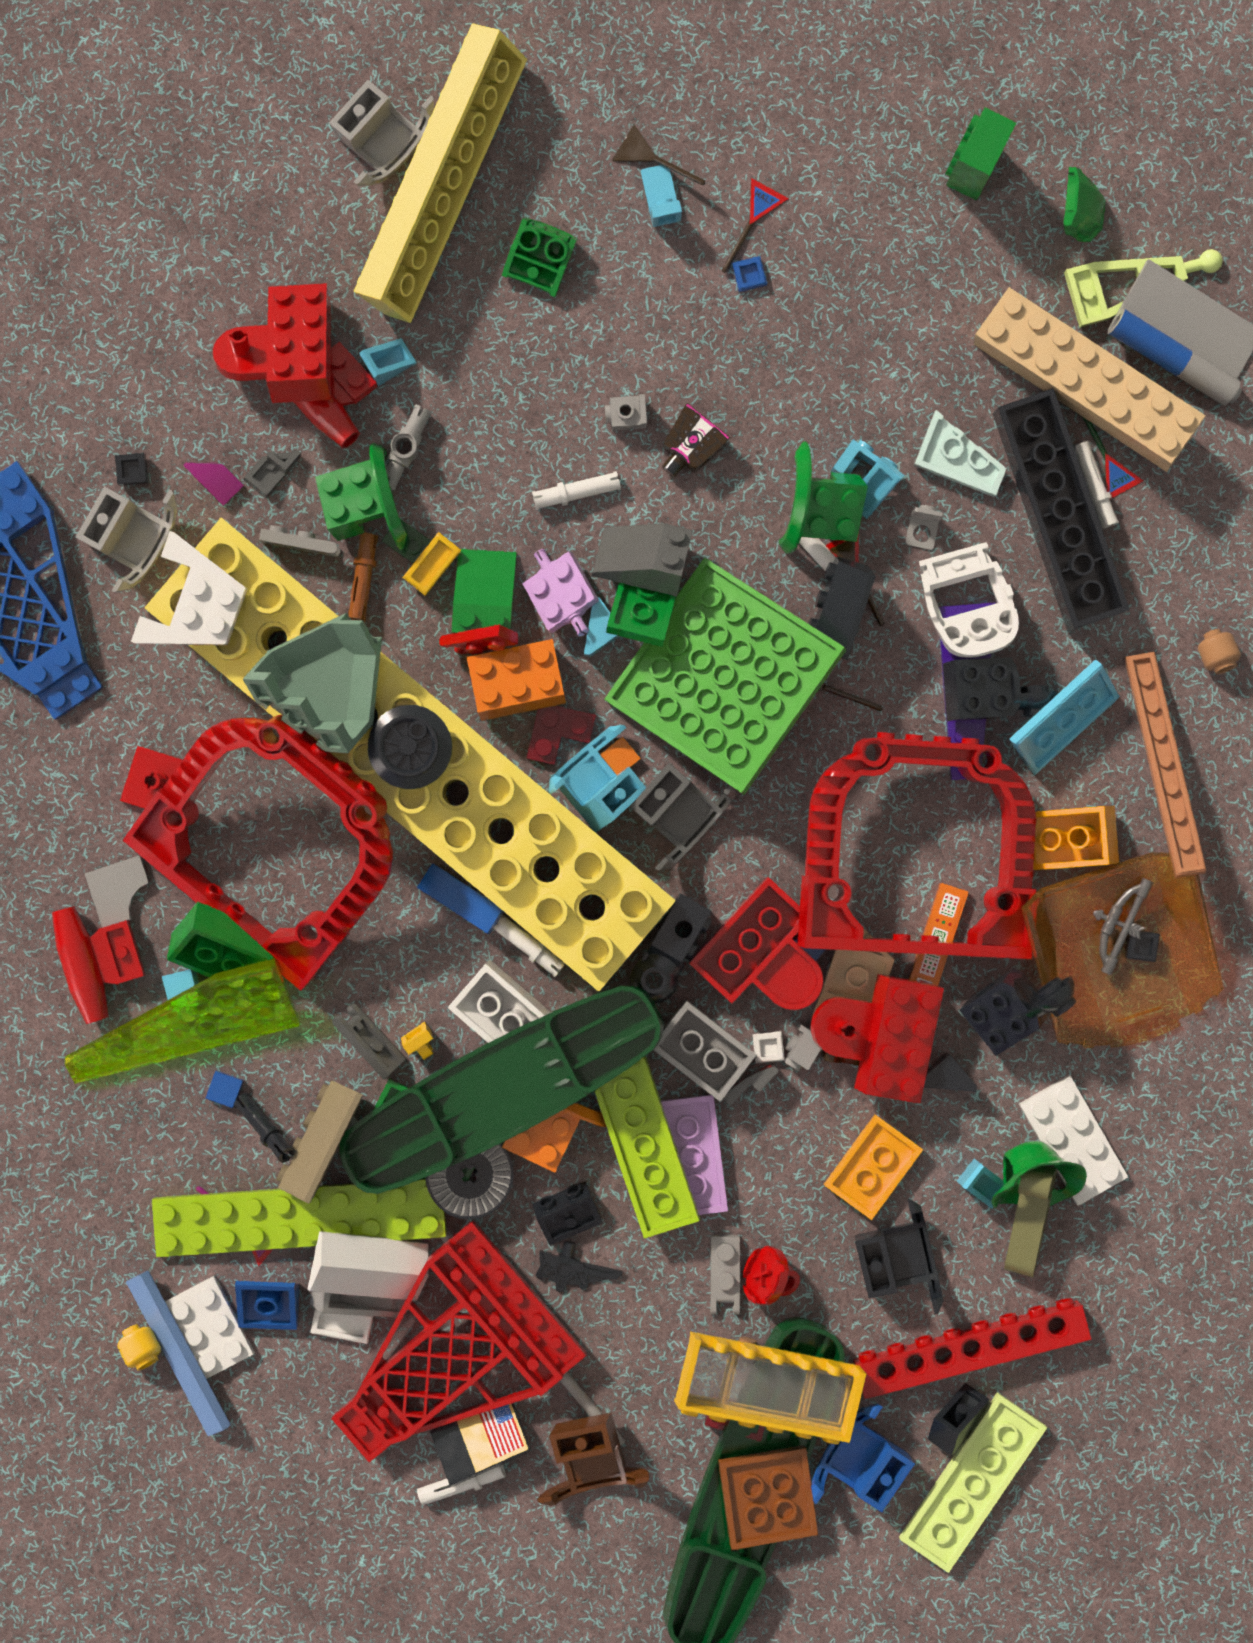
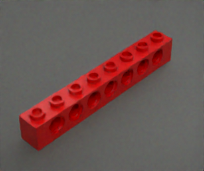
M1064 1298L1056 1301V1306L1045 1309L1044 1305L1034 1306L1027 1309V1314L1017 1316L1016 1313H1007L999 1317L1000 1321L988 1323V1320H981L972 1323V1328L960 1331V1328H951L943 1331V1336L932 1338L931 1335H924L916 1338L915 1343L906 1346L899 1342L888 1345L886 1347L887 1351L876 1353L875 1350H867L858 1354L859 1358L853 1359L854 1365H859L866 1373L862 1390L864 1400L1092 1340L1083 1305L1077 1300L1073 1301V1298ZM1054 1318H1061L1062 1324L1060 1328L1054 1331L1049 1330L1050 1321ZM1024 1326H1033L1034 1331L1030 1337L1022 1338L1020 1336L1021 1329ZM997 1333H1004L1006 1335L1005 1341L1001 1345L992 1344V1338ZM970 1340L977 1341L978 1345L975 1351L971 1353L964 1352L966 1342ZM940 1348L949 1349V1355L944 1360H937L935 1358V1354ZM911 1356H920L921 1363L917 1367L911 1368L907 1366V1361ZM883 1363L893 1364V1370L888 1375L880 1374L878 1372L879 1367Z

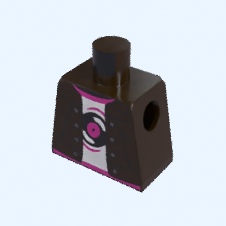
M687 403L664 442L663 448L671 456L663 464L662 468L674 478L684 466L693 473H696L727 446L730 437Z

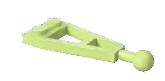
M1210 249L1203 252L1199 259L1183 262L1182 256L1092 262L1066 269L1064 275L1079 328L1115 317L1123 303L1121 302L1107 309L1097 273L1134 270L1137 278L1146 261L1150 259L1162 268H1172L1175 276L1186 281L1188 273L1203 270L1206 273L1218 271L1223 262L1221 254L1216 250Z

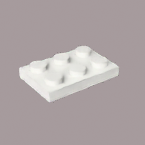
M215 1275L165 1301L206 1379L255 1353L243 1328H238V1319Z

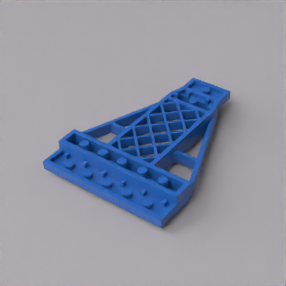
M16 461L0 472V549L5 547L9 552L0 551V555L10 557L8 573L0 572V576L7 577L4 594L0 593V597H3L0 609V655L4 659V663L0 664V672L34 695H38L53 719L57 720L103 689L104 686L89 666L85 648L82 645L54 518V510L39 488L32 482L22 465ZM46 518L54 556L34 570H31L12 541ZM15 563L25 577L13 575ZM55 564L68 616L67 620L61 615L38 581L39 575ZM12 578L27 581L24 597L9 595ZM31 587L37 593L41 601L29 599ZM8 598L23 601L20 618L5 615ZM28 602L43 605L40 621L25 619ZM48 611L57 624L46 623ZM4 619L19 621L16 638L2 635ZM25 622L39 625L36 641L22 639ZM45 626L59 628L56 645L42 643ZM1 639L15 641L13 656ZM21 642L35 645L32 661L18 659ZM41 646L51 648L39 656ZM18 663H24L27 665L21 669Z

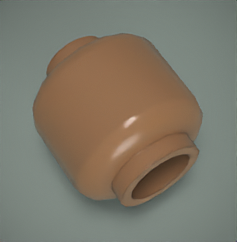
M1215 629L1203 635L1204 640L1198 645V652L1206 670L1214 671L1215 674H1222L1237 667L1236 662L1240 660L1241 652L1232 633H1221L1220 629Z

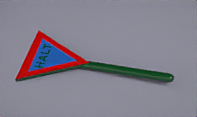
M1082 416L1105 460L1106 491L1111 493L1112 498L1143 482L1144 480L1108 455L1092 422Z

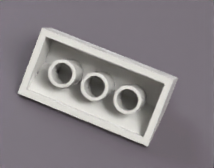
M491 960L480 969L448 1007L488 1043L518 1027L551 1013Z

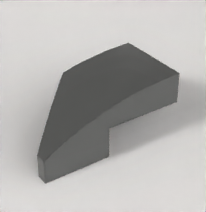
M292 450L289 453L267 452V456H262L244 476V481L267 499L298 461L301 452L299 450Z

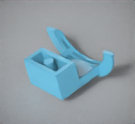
M624 725L608 727L549 779V794L560 789L595 833L614 821L646 789L645 785L630 767L616 775L598 753L602 747L626 729Z

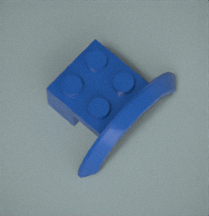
M879 1404L865 1406L857 1411L850 1443L840 1441L838 1445L829 1444L816 1467L811 1484L815 1504L818 1503L825 1493L824 1485L829 1472L852 1487L860 1499L883 1512L915 1465L908 1452L863 1423L870 1418H876L883 1408Z

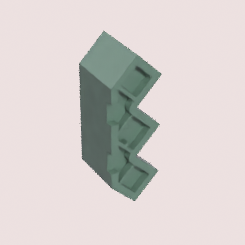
M345 613L268 650L247 673L243 681L257 704L264 709L271 706L283 715L281 720L300 734L305 730L318 739L316 745L326 752L349 753L373 725L382 637L371 636L364 621L351 620L348 613Z

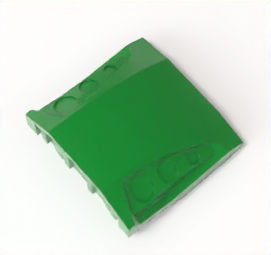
M1069 167L1064 231L1066 235L1074 237L1078 242H1091L1103 229L1106 200L1092 180L1083 174L1081 169Z
M524 217L510 248L501 276L521 281L556 297L578 239L566 231L541 221Z

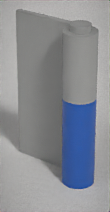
M1150 259L1144 264L1108 329L1109 335L1223 406L1228 403L1233 404L1242 392V389L1239 388L1241 382L1237 378L1253 352V324Z

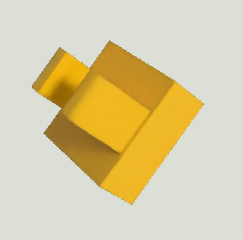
M423 1022L401 1037L402 1046L408 1055L417 1051L422 1059L425 1060L434 1054L433 1048L429 1044V1041L433 1039L432 1031L426 1022Z

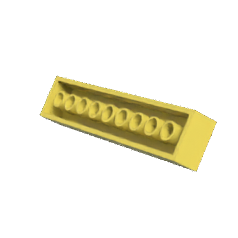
M476 24L471 25L458 57L452 66L447 82L440 93L435 109L429 118L423 136L417 145L412 161L405 172L400 188L393 199L385 222L382 224L373 249L370 251L361 276L358 278L354 292L387 316L408 323L412 322L527 62V58L498 29Z

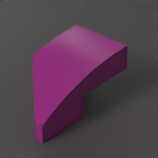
M185 462L183 464L223 506L244 486L223 464H218L217 462Z

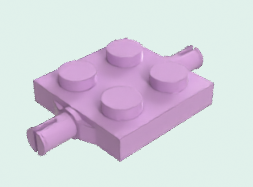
M545 549L538 550L539 553L535 552L534 557L537 559L541 569L522 584L549 632L553 633L562 626L572 623L578 636L585 635L584 632L588 633L589 629L586 627L582 616L588 608L599 601L573 553L568 551L557 560L551 562Z

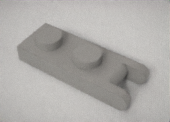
M270 525L269 530L261 529L259 540L263 544L337 557L341 553L340 547L335 542L315 539L316 534L298 531V535L288 534L286 528Z
M710 1235V1315H716V1303H733L734 1315H740V1235Z

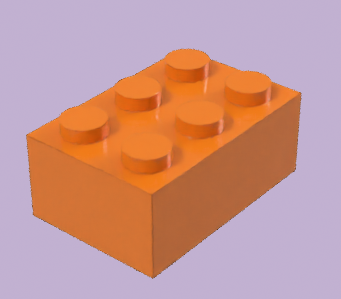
M553 639L467 657L477 712L481 721L566 703Z

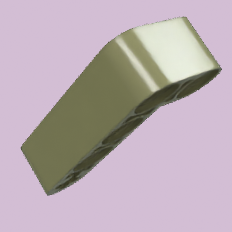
M1046 1165L1040 1166L1021 1176L1018 1190L1020 1195L1004 1270L1034 1277L1057 1168Z

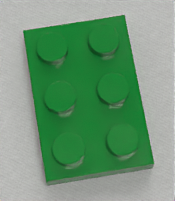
M619 583L606 633L663 647L676 596Z

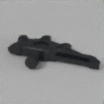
M565 1241L562 1254L554 1255L551 1252L540 1250V1267L535 1274L540 1280L547 1276L556 1283V1291L563 1292L566 1285H579L581 1289L588 1288V1283L605 1279L616 1280L622 1275L623 1271L577 1260L573 1257L576 1243Z

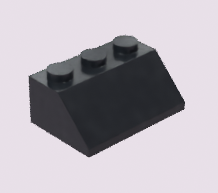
M835 556L834 562H829L825 571L824 579L827 580L825 589L818 592L815 601V607H818L815 618L811 617L808 624L844 646L846 652L841 658L848 660L876 576L868 565Z

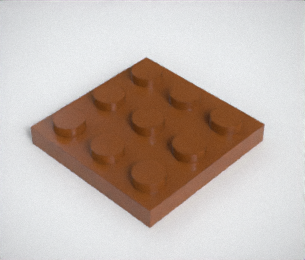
M804 1445L718 1460L729 1542L732 1550L818 1535L807 1451Z

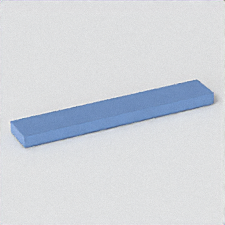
M147 1270L126 1281V1284L149 1327L153 1330L166 1359L206 1434L210 1436L224 1431L231 1426L150 1272Z

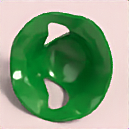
M1030 1141L1009 1149L1003 1156V1186L994 1194L991 1200L992 1206L997 1208L999 1204L1018 1205L1020 1195L1018 1190L1021 1176L1034 1168L1045 1165H1053L1057 1168L1066 1181L1063 1189L1056 1190L1053 1188L1050 1206H1053L1082 1191L1087 1178L1086 1169L1080 1164L1065 1161L1052 1147L1044 1142Z

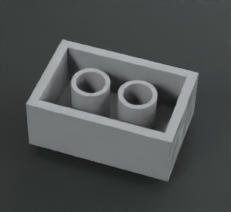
M686 999L664 1026L663 1037L657 1048L654 1049L655 1052L720 1102L756 1057L755 1052Z

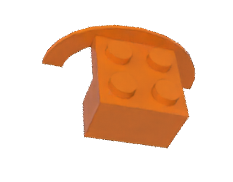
M574 1103L528 1130L506 1140L502 1148L555 1173L580 1119L605 1128L606 1124L602 1112Z

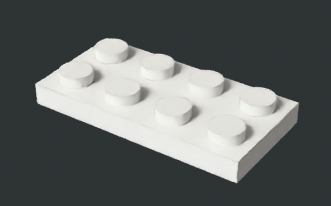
M1070 1075L1019 1103L1039 1141L1052 1147L1065 1161L1080 1164L1086 1169L1087 1178L1084 1188L1078 1194L1072 1196L1077 1206L1128 1178ZM1057 1170V1172H1058L1059 1176L1061 1177L1063 1183L1066 1185L1065 1179L1063 1178V1176L1061 1175V1173Z

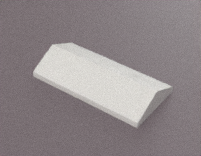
M319 1231L307 1290L406 1300L428 1259V1243ZM428 1271L414 1295L413 1301H417L428 1278Z

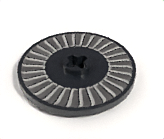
M500 1143L445 1170L425 1177L428 1192L436 1205L447 1214L461 1219H477L497 1210L508 1197L514 1176L511 1158L507 1150L502 1148L503 1145ZM465 1167L469 1170L473 1167L476 1168L477 1171L474 1175L477 1179L474 1182L471 1180L464 1182L462 1180L464 1177L462 1170Z

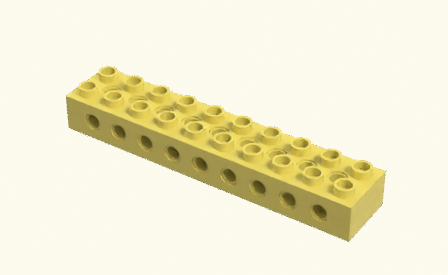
M221 517L195 549L246 587L247 592L228 645L189 646L254 700L243 678L269 650L268 639L271 634L277 631H284L287 641L339 616ZM181 564L145 606V609L164 625L170 626L190 570L188 566ZM381 652L375 701L378 719L390 709L402 705H418L433 711L444 721L452 739L450 762L444 773L430 785L418 789H402L384 781L371 765L368 756V738L372 727L368 729L349 753H331L339 760L348 763L352 767L353 772L361 779L367 780L374 785L376 791L386 800L387 813L597 991H600L676 900ZM271 706L265 709L273 717L282 715ZM463 781L469 790L468 798L462 805L453 806L447 800L446 789L452 782ZM502 818L509 820L514 827L512 839L505 844L495 842L490 833L492 824ZM545 856L554 858L560 867L559 875L551 882L540 880L535 872L537 861ZM590 894L601 897L605 904L604 914L595 920L587 919L580 911L582 898Z

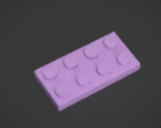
M709 1094L661 1100L699 1215L728 1211L714 1097Z

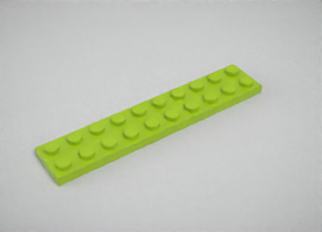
M425 1178L379 1194L366 1193L357 1188L354 1183L319 1186L312 1202L309 1204L279 1188L209 1193L204 1195L154 1197L152 1199L156 1257L317 1246L319 1231L393 1240L447 1236L445 1212L431 1198Z

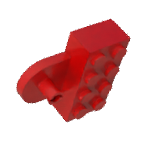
M327 283L268 287V325L242 326L224 332L216 340L213 347V357L218 371L225 377L236 381L266 380L272 403L331 400V302Z
M766 877L688 961L699 974L731 1003L753 982L778 1006L789 1010H798L812 1004L818 998L823 986V975L818 963L804 949L797 946L798 944L792 939L799 929L800 906L769 877Z
M877 974L872 1002L846 997H834L826 1000L816 1009L811 1020L813 1040L821 1050L832 1056L860 1061L854 1086L855 1089L866 1095L921 1104L944 988L932 983Z

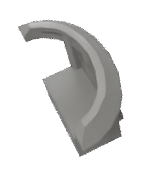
M367 80L329 122L336 137L375 169V171L369 173L363 171L354 181L357 186L366 187L383 182L408 160L416 150L427 127L429 118L434 111L433 96H430L422 104L421 115L415 126L393 107L390 98Z
M105 486L76 538L133 570L126 577L117 580L112 589L113 592L120 593L136 586L147 575L160 556L170 531L172 532L176 520L177 505L172 490L169 489L162 501L164 504L162 519Z

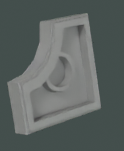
M140 855L85 873L102 928L125 920H132L131 905L133 898L142 887L150 883L143 858Z

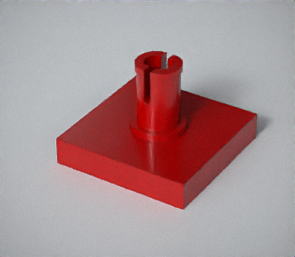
M137 746L120 801L145 809L156 792L164 787L182 759Z

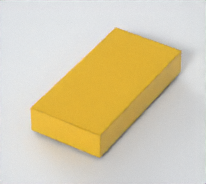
M438 532L402 578L426 596L460 553L461 549Z

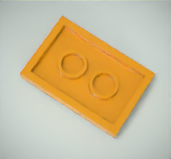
M874 1114L825 1181L824 1186L872 1220L923 1149Z

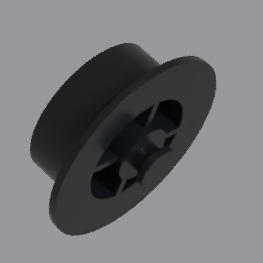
M402 705L385 712L372 727L368 738V756L373 769L384 781L402 789H418L436 781L446 770L452 755V739L444 721L433 711L418 705Z

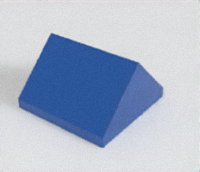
M236 1281L238 1328L297 1330L300 1296L299 1283Z

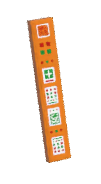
M940 883L923 935L939 936V941L953 942L969 892ZM916 954L909 979L932 983L938 986L948 955Z

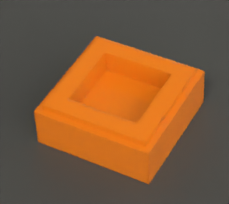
M623 736L600 754L616 775L627 767L633 766L641 759Z

